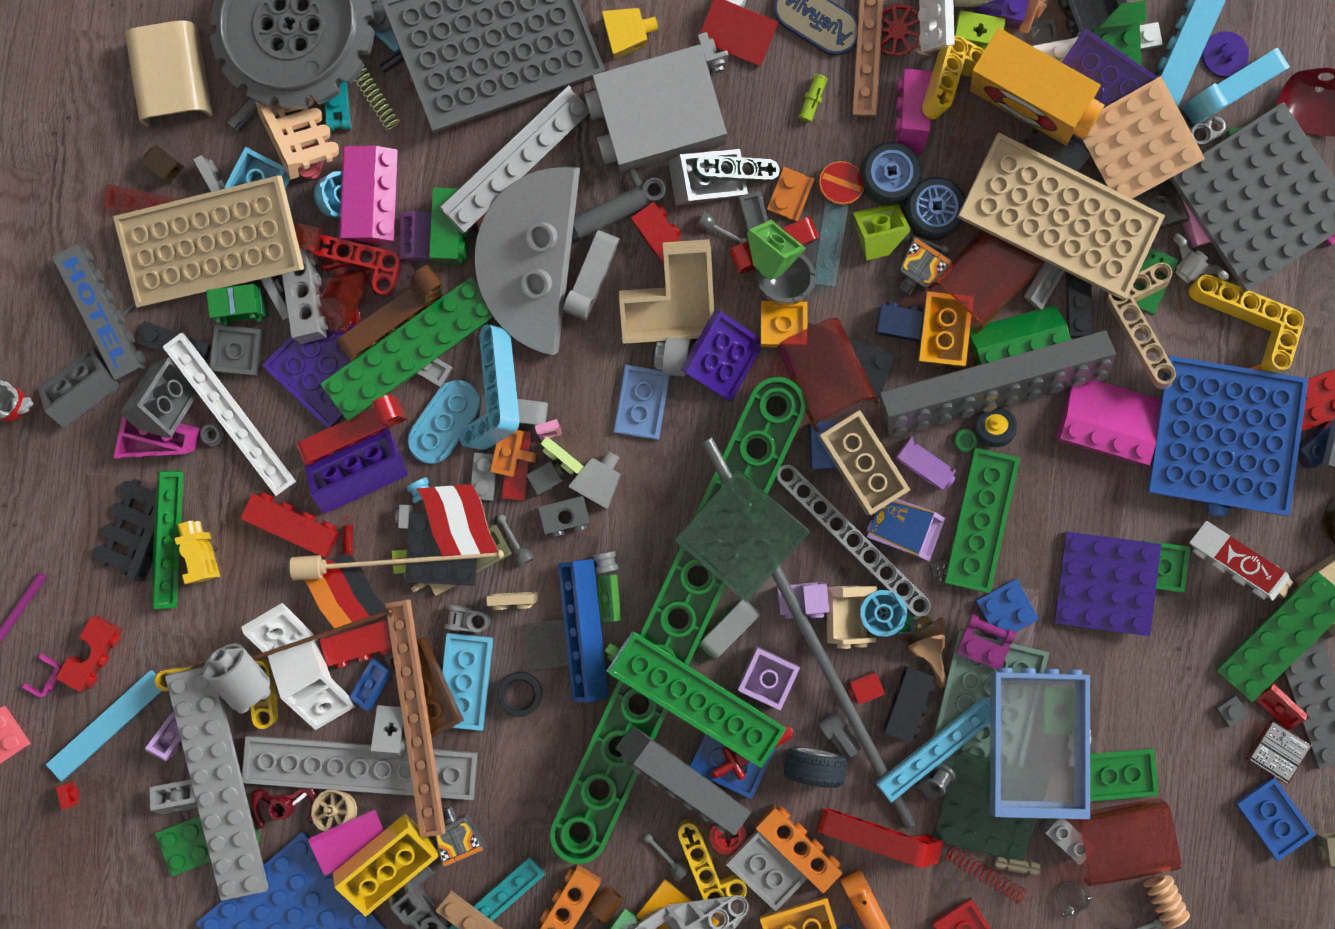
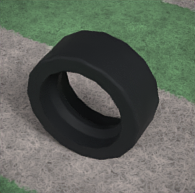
M514 672L508 675L501 682L498 689V702L501 708L507 714L514 717H524L533 713L542 699V687L539 680L527 672ZM525 681L531 685L534 697L528 706L517 708L508 702L506 691L511 683Z

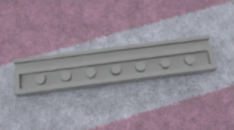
M567 86L440 206V211L446 214V217L462 234L466 232L490 208L501 192L516 180L522 178L589 114L588 106L571 90L570 86Z

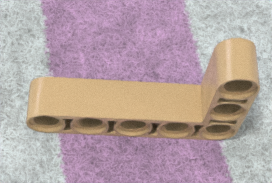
M1157 263L1138 273L1134 284H1143L1145 286L1144 290L1139 291L1132 286L1127 299L1122 301H1115L1110 293L1107 296L1108 307L1151 382L1158 389L1169 388L1175 379L1176 372L1136 302L1168 286L1172 277V269L1166 263ZM1161 272L1165 274L1166 279L1159 280L1154 274ZM1131 313L1136 319L1127 321L1123 315ZM1139 332L1144 333L1147 339L1139 341L1135 338V334ZM1153 352L1157 354L1158 359L1151 361L1146 357V354ZM1165 372L1169 375L1170 379L1162 381L1158 378L1157 374Z

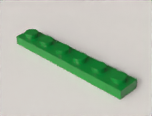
M181 470L157 471L151 607L153 609L177 608L180 545H176L175 538L180 537L177 524H181L183 472Z

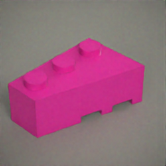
M905 69L902 78H898L897 92H900V96L897 97L896 101L898 117L895 120V142L906 145L916 155H922L930 132V118L926 117L923 113L922 105L932 71Z
M122 416L114 458L187 454L195 451L200 428L180 423L172 437L167 438L137 429Z

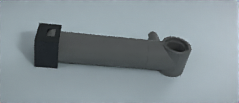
M634 168L630 169L628 173L635 188L574 216L571 245L581 241V238L644 209L652 202L656 205L660 204L666 194L663 181L659 178H650L643 184ZM655 186L661 192L657 196H651L648 193L649 188Z

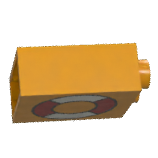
M999 27L972 70L970 92L1035 129L1042 131L1065 146L1073 134L1085 140L1105 106L1094 99L1101 86L1099 83Z

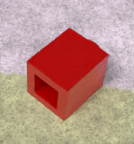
M874 670L848 680L850 686L846 689L851 701L856 700L859 705L885 695L878 675Z

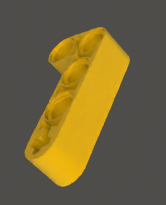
M954 36V45L940 49L922 105V110L926 117L937 119L951 106L960 75L972 76V70L984 52L982 48L960 36Z
M692 819L681 821L678 826V836L703 900L709 899L708 895L712 892L719 893L721 895L720 898L728 896L745 897L747 893L746 884L737 875H731L719 880L697 823ZM686 827L692 830L694 841L691 843L688 834L684 833ZM699 848L703 851V855L700 858H694L691 855V851ZM703 870H709L712 876L704 880L700 878L699 874ZM738 883L742 886V889L735 893L730 891V886Z

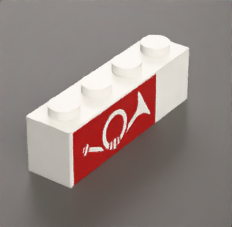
M1208 521L1204 523L1190 541L1194 549L1192 552L1203 560L1206 557L1213 561L1212 565L1222 573L1227 570L1234 575L1232 577L1234 581L1242 586L1248 584L1254 588L1252 592L1263 600L1267 597L1273 601L1290 579L1287 572Z

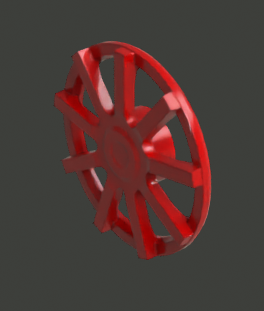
M892 4L883 10V21L889 27L882 28V33H888L889 35L881 41L882 52L888 55L899 56L911 52L918 46L920 32L916 33L908 30L910 26L918 23L920 25L919 13L912 6ZM896 9L906 10L901 20L898 19ZM893 11L894 21L891 22L884 15ZM910 12L916 16L917 19L905 23ZM907 35L917 37L916 42L911 47L905 38ZM892 38L894 39L892 51H889L883 45ZM899 40H902L907 49L896 52L897 43Z

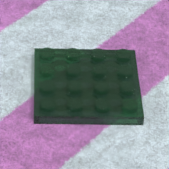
M737 469L680 532L675 541L747 602L807 537L810 531L743 472Z
M959 750L953 768L956 778L947 786L932 834L933 839L944 840L946 843L1008 860L1024 861L1037 818L994 817L990 815V759ZM1001 762L1000 800L1043 801L1050 776Z

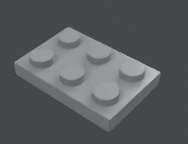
M758 830L725 862L726 866L775 911L808 879Z

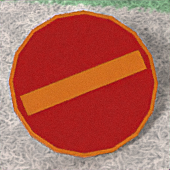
M833 162L826 166L820 174L819 187L821 193L834 204H852L859 199L864 191L860 179V170L849 162Z

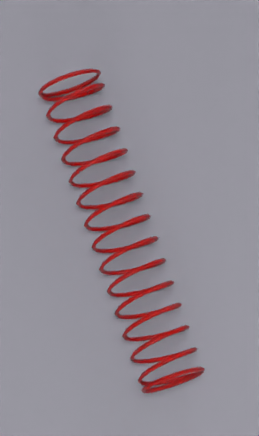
M952 846L950 850L953 847L954 850L946 861L949 862L951 860L954 851L957 849L959 850V854L953 861V865H955V863L957 862L959 855L961 853H964V858L960 861L958 868L961 867L966 856H969V861L966 863V865H969L970 861L975 858L970 859V855L965 856L964 851L960 853L959 848L955 849V846ZM976 860L969 870V875L972 873L975 864L977 863ZM985 865V870L982 872V874H983V873L985 874V871L988 869V868H986V865ZM980 867L976 870L977 874H974V878L978 875ZM991 868L989 875L986 877L984 881V884H986L990 878V875L992 873ZM996 873L995 877L992 879V881H993L992 885H993L994 882H995L996 876L1001 875V874H997V873ZM1006 878V883L1002 886V888L1004 887V889H1005L1007 882H1009V881H1011V880H1008V881H1007V878ZM1011 881V886L1008 888V890H1007L1006 893H1005V897H1007V896L1009 895V893H1010V891H1011V888H1012V886L1014 885V884H1012V881ZM1022 888V890L1020 891L1021 896H1022L1023 890H1025V893H1026V889H1023V888ZM1020 893L1018 894V896H1017V898H1016V901H1015L1016 904H1019V903H1020L1019 900L1017 901V899H1018Z

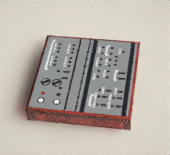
M1269 720L1246 759L1288 785L1312 745L1276 722Z

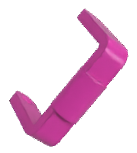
M39 654V659L54 666L55 669L50 674L42 692L26 683H23L22 688L38 697H45L49 694L50 690L54 689L58 681L56 677L62 665L44 654Z

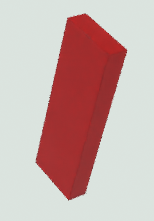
M523 431L524 435L520 450L530 452L532 432ZM518 459L514 477L504 475L502 499L526 501L528 481L526 475L529 470V461Z

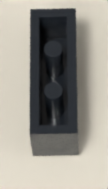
M904 666L882 728L885 734L912 743L913 738H917L920 731V725H918L920 717L925 716L928 708V703H926L928 694L932 695L935 689L936 682L933 681L934 676L909 666Z

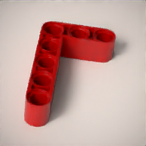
M388 394L377 398L371 402L373 408L364 411L352 421L348 422L345 420L296 443L295 446L304 465L307 466L407 420L408 418L398 397Z
M823 808L817 830L824 835L921 868L938 864L944 842L943 839L928 834L913 837L829 808Z

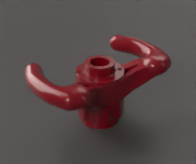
M300 787L295 793L271 795L264 789H257L253 791L250 799L252 819L259 829L265 827V822L259 811V802L267 807V812L273 820H285L294 812L296 804L307 796L310 799V812L307 821L313 823L311 816L312 805L318 794L315 788Z

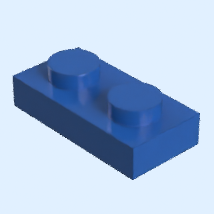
M372 658L349 698L364 710H371L393 671L379 659Z

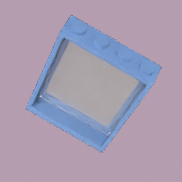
M998 668V672H991L990 815L994 817L1090 819V675L1082 674V670L1068 669V674H1059V669H1044V673H1036L1034 668H1021V673L1012 672V668Z

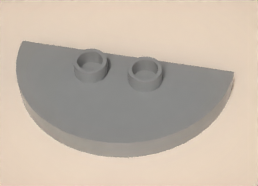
M556 167L539 170L509 185L498 195L486 212L480 225L475 247V269L478 285L493 317L516 340L534 350L550 355L559 352L580 168Z

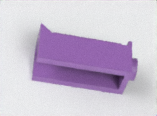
M912 436L906 440L894 457V459L938 490H943L945 487L948 489L956 478L953 476L956 472L955 469L949 470L950 466L917 443L914 444Z

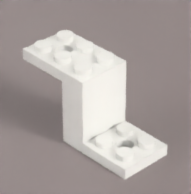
M919 0L920 10L918 18L920 21L919 43L921 45V53H929L954 45L953 7H977L994 0Z
M283 603L241 627L243 634L262 652L314 635ZM318 639L268 656L280 698L315 730L356 707L354 701L349 698L350 696L331 679Z

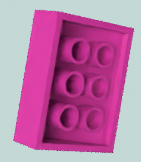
M1095 380L1086 382L1080 387H1069L1054 440L1140 466L1150 465L1157 441L1160 399Z

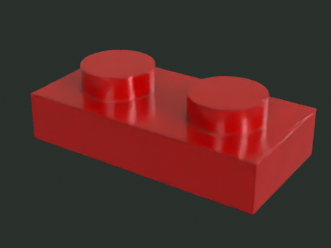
M1274 683L1255 699L1287 730L1306 721L1307 714Z

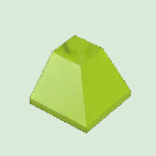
M899 204L882 205L853 212L860 246L866 260L890 255L910 232V227Z

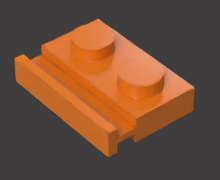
M784 167L767 211L797 222L815 179Z

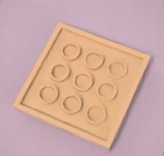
M1161 76L1103 108L1085 140H1083L1107 186L1131 199L1205 159Z

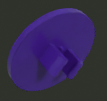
M1218 32L1208 39L1202 52L1203 62L1206 68L1214 75L1230 77L1246 66L1249 59L1248 46L1244 39L1234 32Z

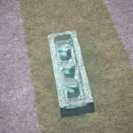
M827 199L825 200L815 265L814 285L836 287L849 204L839 205Z

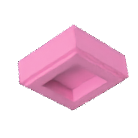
M557 419L535 426L541 441L546 437L552 438L562 434Z

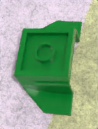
M1145 0L1121 4L1101 25L1091 30L1092 33L1141 66L1140 23L1146 22Z

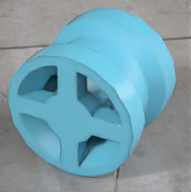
M427 477L406 487L407 491L411 492L413 496L412 501L414 504L423 501L416 488L429 487Z

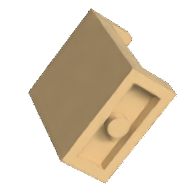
M877 586L827 587L829 612H827V643L837 644V648L848 649L851 648V644H854V647H868V643L876 642V637L867 636V629L863 626L860 618V607L867 596L877 591Z

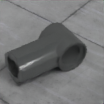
M837 710L818 723L827 738L832 740L845 759L853 757L861 749Z

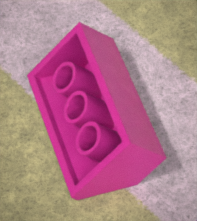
M380 146L343 147L339 239L381 246L394 241L398 150Z

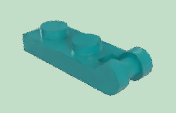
M347 83L340 84L339 89L341 93L338 96L325 102L326 126L330 128V132L340 128L344 130L352 129ZM342 114V119L335 120V115Z

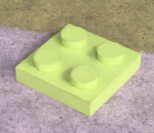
M548 437L542 441L541 445L545 447L542 451L553 460L559 458L563 462L560 466L568 473L573 475L575 472L579 474L584 466Z

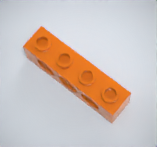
M773 804L755 823V828L824 894L843 874L839 867L841 863L832 854L828 857L822 851L824 846L817 839L811 840L805 835L808 831L799 822L794 824L789 819L791 815L782 806L777 808ZM785 825L789 827V832L786 835L781 836L777 834V829L780 826ZM797 842H804L806 847L803 851L797 852L794 850V845ZM815 858L823 860L822 865L818 868L811 866V861Z
M578 864L574 870L570 868L563 880L566 882L562 890L558 888L551 900L554 902L550 910L546 908L539 920L542 922L539 929H573L598 889L601 878ZM572 888H577L580 890L581 895L579 897H572L568 891ZM564 908L569 912V915L567 917H560L556 911Z

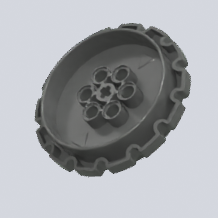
M215 0L211 11L210 24L217 29V32L210 36L215 58L220 63H225V66L222 68L224 75L240 91L248 88L246 94L252 100L268 107H273L279 101V105L285 110L307 109L310 100L314 99L319 105L341 93L339 89L340 84L347 83L351 85L364 68V63L360 58L364 54L369 55L373 45L374 30L367 23L374 19V13L370 0ZM286 4L283 10L278 11L280 5ZM309 4L305 11H301L303 5ZM273 23V27L266 31L267 25ZM319 24L317 30L311 31L313 25ZM284 43L283 48L279 51H276V47L279 44ZM306 43V48L303 51H299V47Z

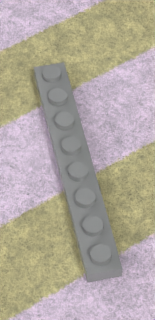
M202 155L193 159L211 192L225 189L226 184L222 179H218L215 174L218 172V169L211 159L207 160ZM274 277L260 279L282 319L289 323L287 303L282 293L285 291L279 279L275 280Z

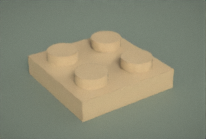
M538 592L490 594L486 596L487 606H493V610H504L509 608V605H516L517 609L531 608L538 601Z

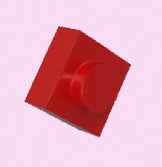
M74 781L56 787L61 810L79 804L80 793Z

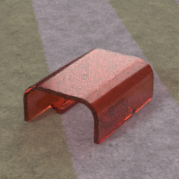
M982 230L928 288L931 290L935 285H939L946 289L979 322V326L974 331L978 334L1042 268V262L1040 258Z
M839 318L824 320L785 339L778 345L777 349L791 381L802 391L806 407L805 412L816 432L820 431L817 425L820 420L859 401L871 398L875 404L879 403Z
M1161 798L1090 810V819H1073L1078 823L1082 834L1090 876L1083 879L1089 887L1181 869V858L1172 813L1166 801Z

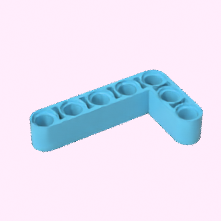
M1276 48L1219 84L1215 83L1182 106V109L1192 125L1195 126L1279 75L1290 66L1279 48Z
M488 324L484 325L480 332L487 414L466 426L460 436L462 446L479 450H486L515 433L519 427L511 335L503 328Z

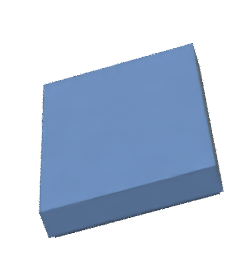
M625 364L614 433L659 440L670 375L663 374L661 370Z

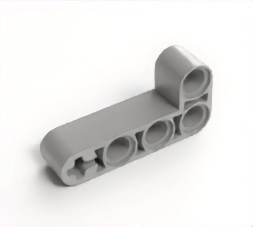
M600 230L597 231L573 290H570L563 307L565 313L587 321L620 238Z

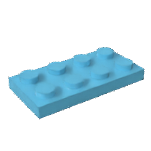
M447 633L442 673L464 719L462 723L452 728L484 730L494 637Z

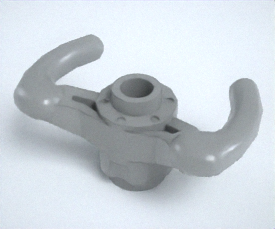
M1178 233L1173 235V240L1179 245L1182 261L1176 266L1177 270L1175 273L1188 284L1191 281L1194 282L1200 274H1216L1221 280L1229 278V274L1219 265L1207 263L1206 261L1209 258L1201 251L1197 250L1194 253L1190 249L1186 238Z

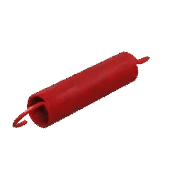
M347 516L344 520L348 517L351 518L352 525H343V555L349 554L353 557L354 521L352 517Z

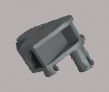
M431 864L389 897L390 908L403 924L414 926L416 929H431L429 922H435L437 929H448L450 922L435 911L436 905L420 886L436 873Z

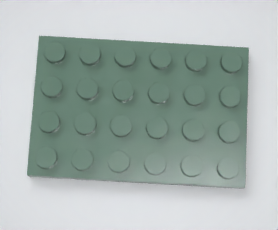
M957 630L947 673V681L943 689L933 736L983 696L990 702L991 672H998V670L955 653L964 631ZM973 634L1001 646V640ZM1012 643L1002 668H1012L1014 673H1021V668H1034L1036 673H1044L1049 652ZM1001 682L1000 784L1018 788L1042 683ZM990 724L939 765L948 766L956 774L990 782Z

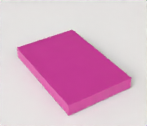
M373 810L313 836L308 841L325 876L336 871L381 834L384 829L376 811Z

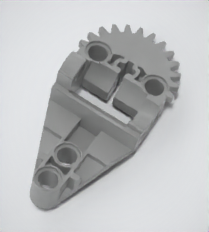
M728 896L665 905L650 912L634 925L629 923L628 928L656 929V927L666 922L670 929H735L746 915L748 903L742 896ZM734 900L739 904L737 913L731 910V903ZM714 913H717L720 918L717 926H714L711 921Z

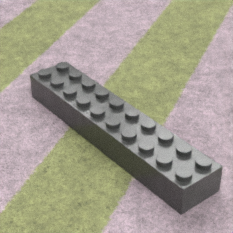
M1105 330L881 392L880 416L887 436L900 437L913 430H925L929 426L938 423L947 424L953 419L960 417L968 418L974 415V413L982 411L990 412L1003 405L1012 406L1021 400H1033L1050 392L1055 394L1065 388L1072 386L1080 387L1086 382L1093 380L1102 381L1110 376L1116 352Z

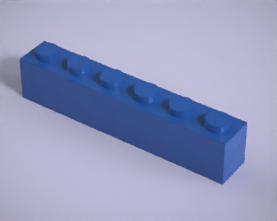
M594 559L558 563L572 701L592 702L609 698Z

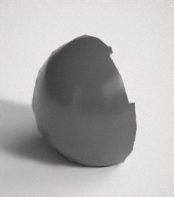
M801 254L782 275L772 280L761 275L757 269L756 280L760 292L768 300L779 305H794L809 295L814 287L816 273L813 264L805 255Z

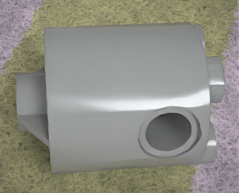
M228 644L216 650L203 667V677L227 704L240 714L245 713L259 700H264L270 695V678L241 644Z

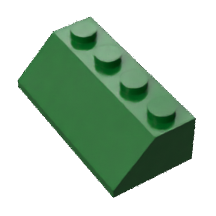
M1055 305L970 328L969 343L976 366L1071 340L1067 324Z

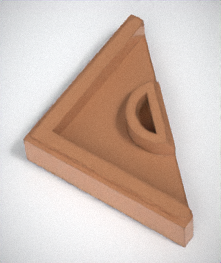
M1046 0L1028 1L1024 21L1020 25L1019 31L1029 33L1033 19H1038L1047 7Z

